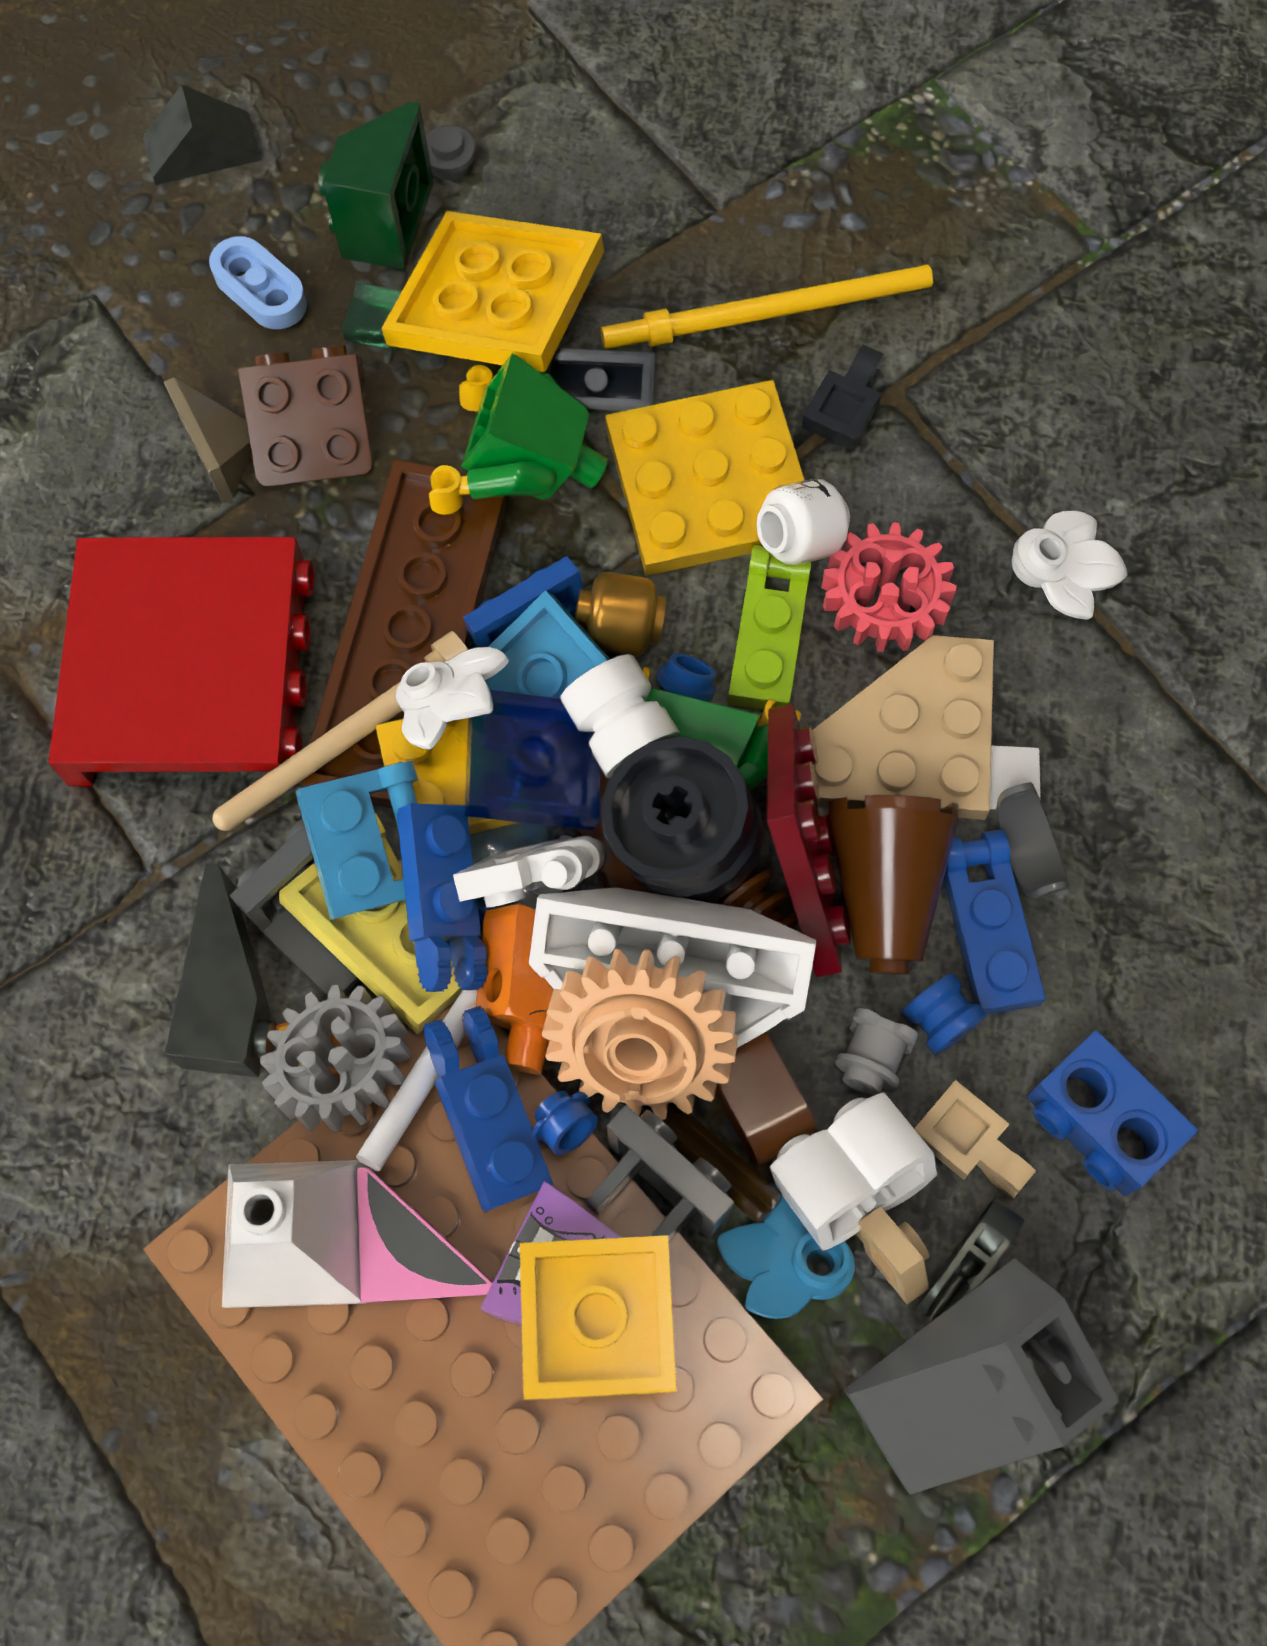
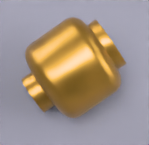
M602 572L595 578L591 591L579 590L575 620L581 627H586L585 631L604 652L619 655L630 654L634 657H639L645 653L649 644H659L664 623L666 597L657 595L655 584L648 578Z

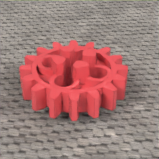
M897 522L892 523L888 534H880L874 523L868 524L864 540L850 532L844 542L843 550H839L829 557V569H824L821 586L822 589L827 591L823 607L825 611H838L834 624L837 631L846 629L849 626L856 629L853 640L854 644L859 646L865 641L867 636L876 638L877 652H884L888 640L896 639L902 651H906L910 648L914 633L920 639L926 641L932 636L935 624L944 625L951 608L948 605L952 604L956 592V585L949 582L954 566L952 562L937 563L942 550L940 543L932 544L927 548L920 544L923 535L922 530L916 529L907 538L901 536V528ZM867 562L866 567H863L860 563ZM909 567L903 573L900 587L898 588L895 583L899 571ZM878 585L881 588L877 603L871 607H862L872 603ZM910 606L916 609L915 612H905L910 610Z

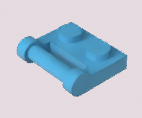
M413 761L392 764L377 770L299 788L296 791L330 920L405 900L404 880L393 881L370 794L388 790L398 827V809L410 803L418 804L413 783L418 781Z

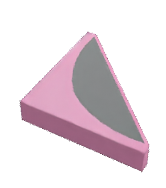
M357 1168L361 1303L487 1295L493 1283L491 1279L452 1245L453 1243L413 1206H410L388 1186L374 1170L370 1168Z

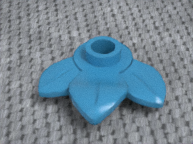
M771 1184L775 1189H777L776 1184ZM781 1193L779 1205L764 1220V1223H753L722 1233L717 1239L719 1251L729 1268L741 1278L752 1281L746 1296L745 1308L757 1315L773 1319L797 1315L811 1299L827 1300L839 1296L849 1286L855 1271L854 1256L848 1244L844 1241L822 1251ZM813 1258L822 1259L829 1265L831 1272L824 1276L814 1274L809 1270L807 1261Z

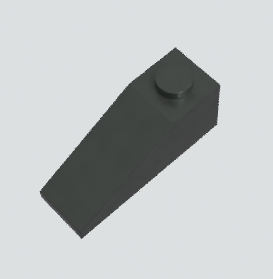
M205 863L164 1055L182 1069L259 1078L261 1069L260 1056L273 1052L275 1048L266 1036L269 1031L276 1030V1021L270 1019L271 1011L242 912L229 896L235 891L234 885L219 864Z

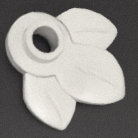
M1062 511L1053 514L1046 521L1043 528L1026 531L1014 545L1012 568L1016 576L1023 583L1031 587H1042L1050 605L1061 613L1074 618L1090 619L1094 612L1092 592L1112 588L1127 577V569L1123 559L1109 544L1104 541L1095 540L1097 521L1094 517L1084 512Z
M477 647L466 650L444 663L424 662L414 665L407 670L396 689L395 699L404 712L402 732L408 742L423 749H432L444 733L447 722L492 712V696L485 680L497 674L508 664L507 656L498 649Z

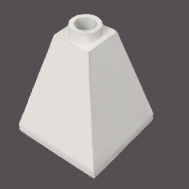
M359 1160L229 1164L222 1307L248 1308L366 1304L361 1303L357 1168L368 1167Z

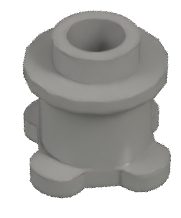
M857 1008L850 1026V1030L854 1034L846 1053H840L835 1059L836 1066L844 1072L842 1080L851 1088L872 1096L880 1094L882 1089L895 1090L900 1083L896 1072L904 1054H911L919 1034L907 1025L890 1021L871 1010Z

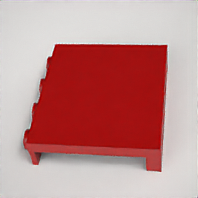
M296 537L77 538L48 761L49 765L68 786H93L95 772H270L303 749L302 733L300 727H295L296 707H304L307 696L306 676L304 670H299L300 651H308L310 648V621L308 615L303 614L304 597H312L314 594L315 576L313 563L311 560H304Z

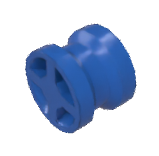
M954 973L946 975L927 988L909 1003L901 1013L909 1024L919 1025L927 1035L926 1046L934 1056L942 1053L959 1041L987 1016L979 1004L969 1003L961 994L962 983Z

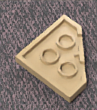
M932 635L813 729L818 753V764L813 765L819 788L817 806L829 807V801L847 797V809L865 808V795H908L941 799V809L954 802L958 804V818L985 820L990 812L994 640Z

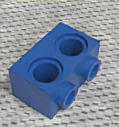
M1097 1030L1026 1096L1035 1106L1033 1115L1038 1123L1053 1137L1059 1140H1063L1066 1137L1085 1157L1082 1163L1089 1175L1109 1191L1117 1189L1124 1197L1143 1187L1199 1131ZM1067 1079H1079L1089 1085L1094 1094L1093 1108L1081 1107L1070 1099L1066 1089ZM1119 1128L1131 1129L1140 1136L1144 1144L1142 1159L1131 1158L1121 1150L1117 1141Z

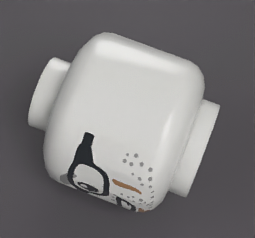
M810 479L775 488L767 495L757 516V533L761 544L776 559L784 564L800 565L828 558L841 550L848 535L850 512L838 490L825 480Z

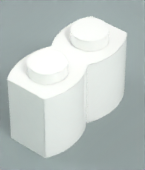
M884 1092L868 1099L857 1098L848 1102L838 1111L834 1118V1123L828 1129L811 1136L803 1134L791 1139L781 1148L777 1155V1160L770 1166L778 1191L822 1251L830 1249L860 1231L858 1221L881 1206L884 1211H887L903 1203L937 1176L933 1151Z

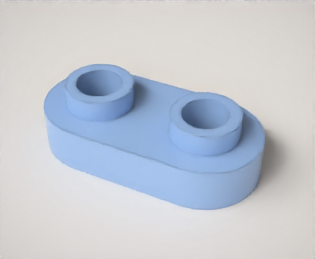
M236 236L223 240L213 249L209 264L217 286L255 321L269 329H285L301 320L307 309V300L300 279L261 244L249 237ZM241 272H246L245 275L237 276Z

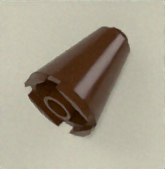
M865 795V808L847 810V797L829 801L828 819L856 959L869 961V973L908 975L909 963L923 961L959 821L958 804L952 802L941 809V799L908 795Z

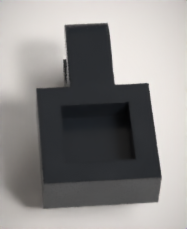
M862 345L845 377L829 370L803 414L802 428L854 451L880 404L881 393L873 390V387L881 373V370L877 367L882 361L884 353Z

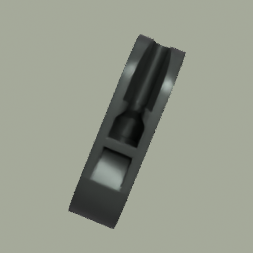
M995 1197L981 1213L929 1285V1290L923 1293L916 1308L930 1319L935 1320L982 1284L1019 1232L1025 1219Z

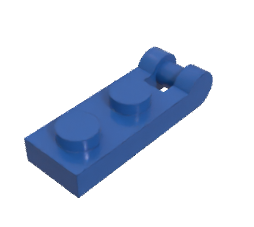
M1002 829L981 833V839L962 842L959 836L954 837L943 879L973 1003L979 1004L987 1015L1040 1006L1046 1000L1010 863L1009 842ZM985 864L988 880L970 883L967 867Z

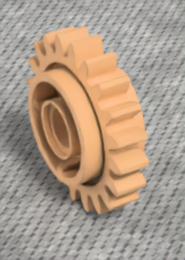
M616 949L613 952L610 968H606L596 958L588 957L582 975L568 970L565 974L562 988L553 990L542 1030V1037L550 1040L545 1056L549 1061L562 1062L558 1074L560 1082L581 1079L578 1092L585 1093L588 1096L587 1098L595 1093L602 1094L604 1096L602 1111L608 1113L618 1102H624L639 1116L642 1106L648 1105L651 1106L657 1117L664 1120L666 1119L669 1103H674L687 1114L692 1113L695 1095L711 1102L715 1097L716 1084L728 1083L731 1064L735 1062L738 1035L734 1034L736 1013L723 1010L726 994L723 989L710 990L703 993L706 976L703 970L694 972L686 978L679 976V957L674 956L663 968H657L654 966L651 950L644 949L639 958V963L631 965L625 954L620 949Z

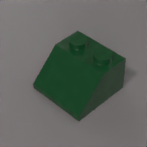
M408 102L339 136L330 160L322 162L318 179L319 192L322 196L326 197L329 208V230L332 234L336 235L342 259L401 270L406 269L434 184L421 105L419 103Z

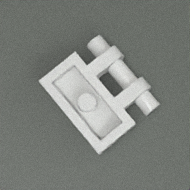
M581 836L562 841L555 839L500 851L453 875L459 901L484 897L486 907H495L521 900L526 897V891L545 885L559 890H568L578 885L584 878L592 876L600 870L605 860L606 848L598 839Z

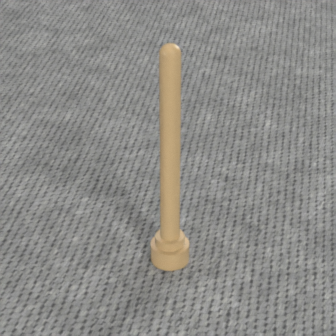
M450 631L431 644L433 651L425 656L424 659L427 663H444L468 650V648L453 631ZM399 683L218 807L212 817L214 825L222 831L232 830L376 730L375 725L386 723L399 714L402 710L395 699Z

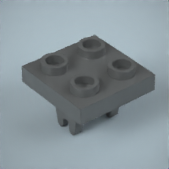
M625 1105L606 1126L610 1150L621 1161L587 1199V1207L598 1216L637 1174L674 1208L651 1236L668 1235L669 1243L689 1221L711 1241L729 1220L734 1201L728 1197L726 1192L731 1187V1184L715 1167L703 1158L699 1157L694 1164H691L673 1145L678 1139L676 1134L654 1113L646 1110L639 1117Z

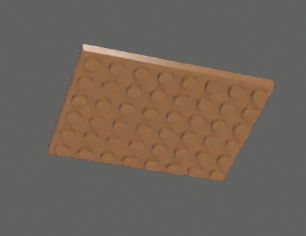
M454 1002L433 1021L440 1019L443 1021ZM491 1024L498 1039L500 1056L505 1053L508 1035L500 1026ZM409 1028L407 1030L408 1034L402 1038L411 1051V1058L404 1062L395 1063V1065L405 1078L427 1046L423 1034L424 1029L417 1035ZM465 1035L457 1048L460 1069L477 1064L469 1044V1039ZM510 1069L532 1129H534L537 1123L534 1117L537 1108L546 1098L556 1093V1090L542 1074H527ZM387 1084L383 1090L390 1102L401 1085ZM435 1084L382 1169L375 1171L388 1186L410 1206H413L453 1243L452 1245L492 1281H494L538 1194V1192H535L484 1213ZM371 1102L365 1107L367 1122L362 1125L351 1114L344 1116L340 1132H332L322 1119L313 1131L306 1129L298 1120L246 1164L358 1160L356 1158L358 1152L387 1107L384 1108ZM593 1133L578 1148L564 1155H556L548 1145H542L540 1141L538 1142L554 1184L552 1186L622 1238L651 1236L666 1218L633 1179L598 1216L587 1207V1199L618 1164ZM228 1179L143 1248L169 1285L443 1646H565L823 1400L679 1232L669 1242L677 1392L524 1400L522 1326L502 1321L486 1314L480 1308L486 1295L366 1302V1304L223 1308L222 1290Z

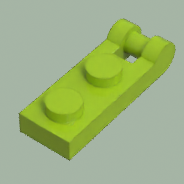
M753 544L728 694V705L764 710L766 703L770 699L777 700L774 708L790 705L811 562L800 565L784 564L768 552L764 546ZM766 578L790 580L789 591L765 589Z

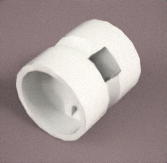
M630 654L617 656L592 668L571 683L560 696L562 704L577 729L584 732H594L589 745L593 756L607 778L614 774L627 756L648 743L680 736V732L667 710L661 707L657 701H646L651 691V684L634 656Z

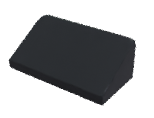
M557 348L545 372L553 377L562 390L584 405L586 409L627 411L653 405L656 369L655 353Z

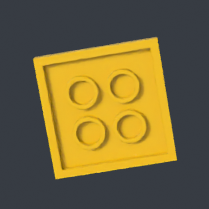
M446 211L381 328L387 346L503 365L513 353L537 371L545 373L604 253L602 234Z
M773 380L605 415L606 431L645 576L751 554L753 544L763 546L757 533L756 524L757 516L767 495L779 486L805 481Z

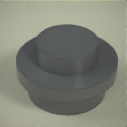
M441 126L426 134L431 169L436 177L453 180L462 177L468 172L475 158V145L472 136L466 130L457 126Z

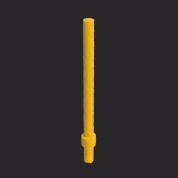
M923 265L669 314L667 308L644 312L643 319L600 327L601 339L604 350L647 342L649 347L672 343L675 336L931 288L933 285V274L930 265Z

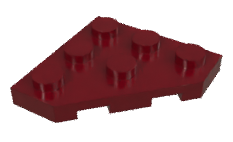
M794 704L768 709L767 822L802 934L816 940L812 966L815 976L820 977L842 973L841 945L850 944L851 935L844 906H835L833 893H836V883L829 856L830 853H834V844L828 816H819L817 807L819 788L813 765L818 764V753L811 726L800 728Z

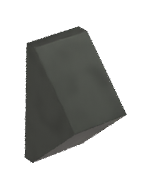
M185 85L179 87L143 135L155 185L261 161L248 112Z

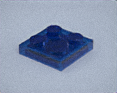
M490 690L493 711L489 714L468 718L464 816L594 830L600 820V766L593 756L589 745L594 732L579 731L562 704L561 699Z

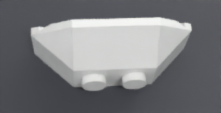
M615 887L539 894L536 904L529 965L541 978L544 977L553 989H561L566 972L571 970L582 975L588 957L592 956L599 960L606 968H610L613 952L616 949H620L625 954L631 965L639 963V958L644 949L651 950L654 966L657 968H663L674 956L679 957V976L686 978L694 972L703 970L706 973L703 993L717 989H723L726 993L723 1010L736 1013L734 1034L738 1035V1048L765 1033L784 1019H790L805 1011L816 940L750 909Z

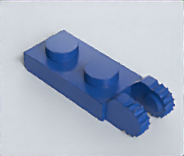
M410 803L398 809L397 822L410 942L414 941L416 965L419 969V983L422 984V989H426V992H444V989H448V984H451L450 979L453 976L451 970L454 967L453 974L455 975V982L458 983V987L466 991L479 990V988L483 987L484 982H486L488 966L486 965V946L478 938V936H481L477 898L459 901L453 877L454 874L473 865L467 805Z
M481 1006L465 1010L464 1014H462L464 1031L469 1039V1044L477 1064L460 1069L457 1048L448 1027H446L445 1022H442V1019L425 1024L423 1034L438 1079L435 1081L436 1088L481 1208L485 1213L538 1192L543 1182L550 1185L554 1184L537 1139L533 1136L532 1126L504 1054L499 1056L498 1039L490 1024L491 1021L484 1008L482 1009Z

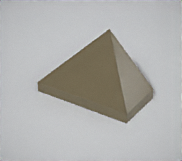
M175 377L164 381L176 411L222 503L234 498L252 458L247 421Z

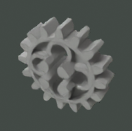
M332 985L328 993V999L320 1002L312 992L306 994L305 1005L307 1009L300 1014L287 1008L283 1012V1016L289 1023L285 1031L271 1030L266 1036L277 1048L276 1051L260 1056L261 1065L271 1074L262 1081V1084L275 1099L274 1104L290 1120L296 1117L306 1129L311 1131L318 1126L322 1119L332 1132H340L344 1116L350 1114L360 1125L366 1123L367 1111L365 1107L374 1102L378 1106L386 1108L390 1104L387 1095L383 1092L387 1084L402 1085L406 1079L395 1063L404 1062L411 1058V1051L402 1040L408 1032L382 996L372 999L364 987L357 986L348 998L339 985ZM331 1033L336 1037V1039L340 1042L342 1046H335V1044L331 1040ZM329 1068H335L337 1070L341 1079L340 1083Z

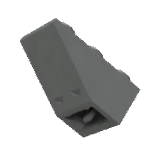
M1015 1258L844 1389L901 1484L910 1495L1063 1447L1120 1402L1064 1297Z

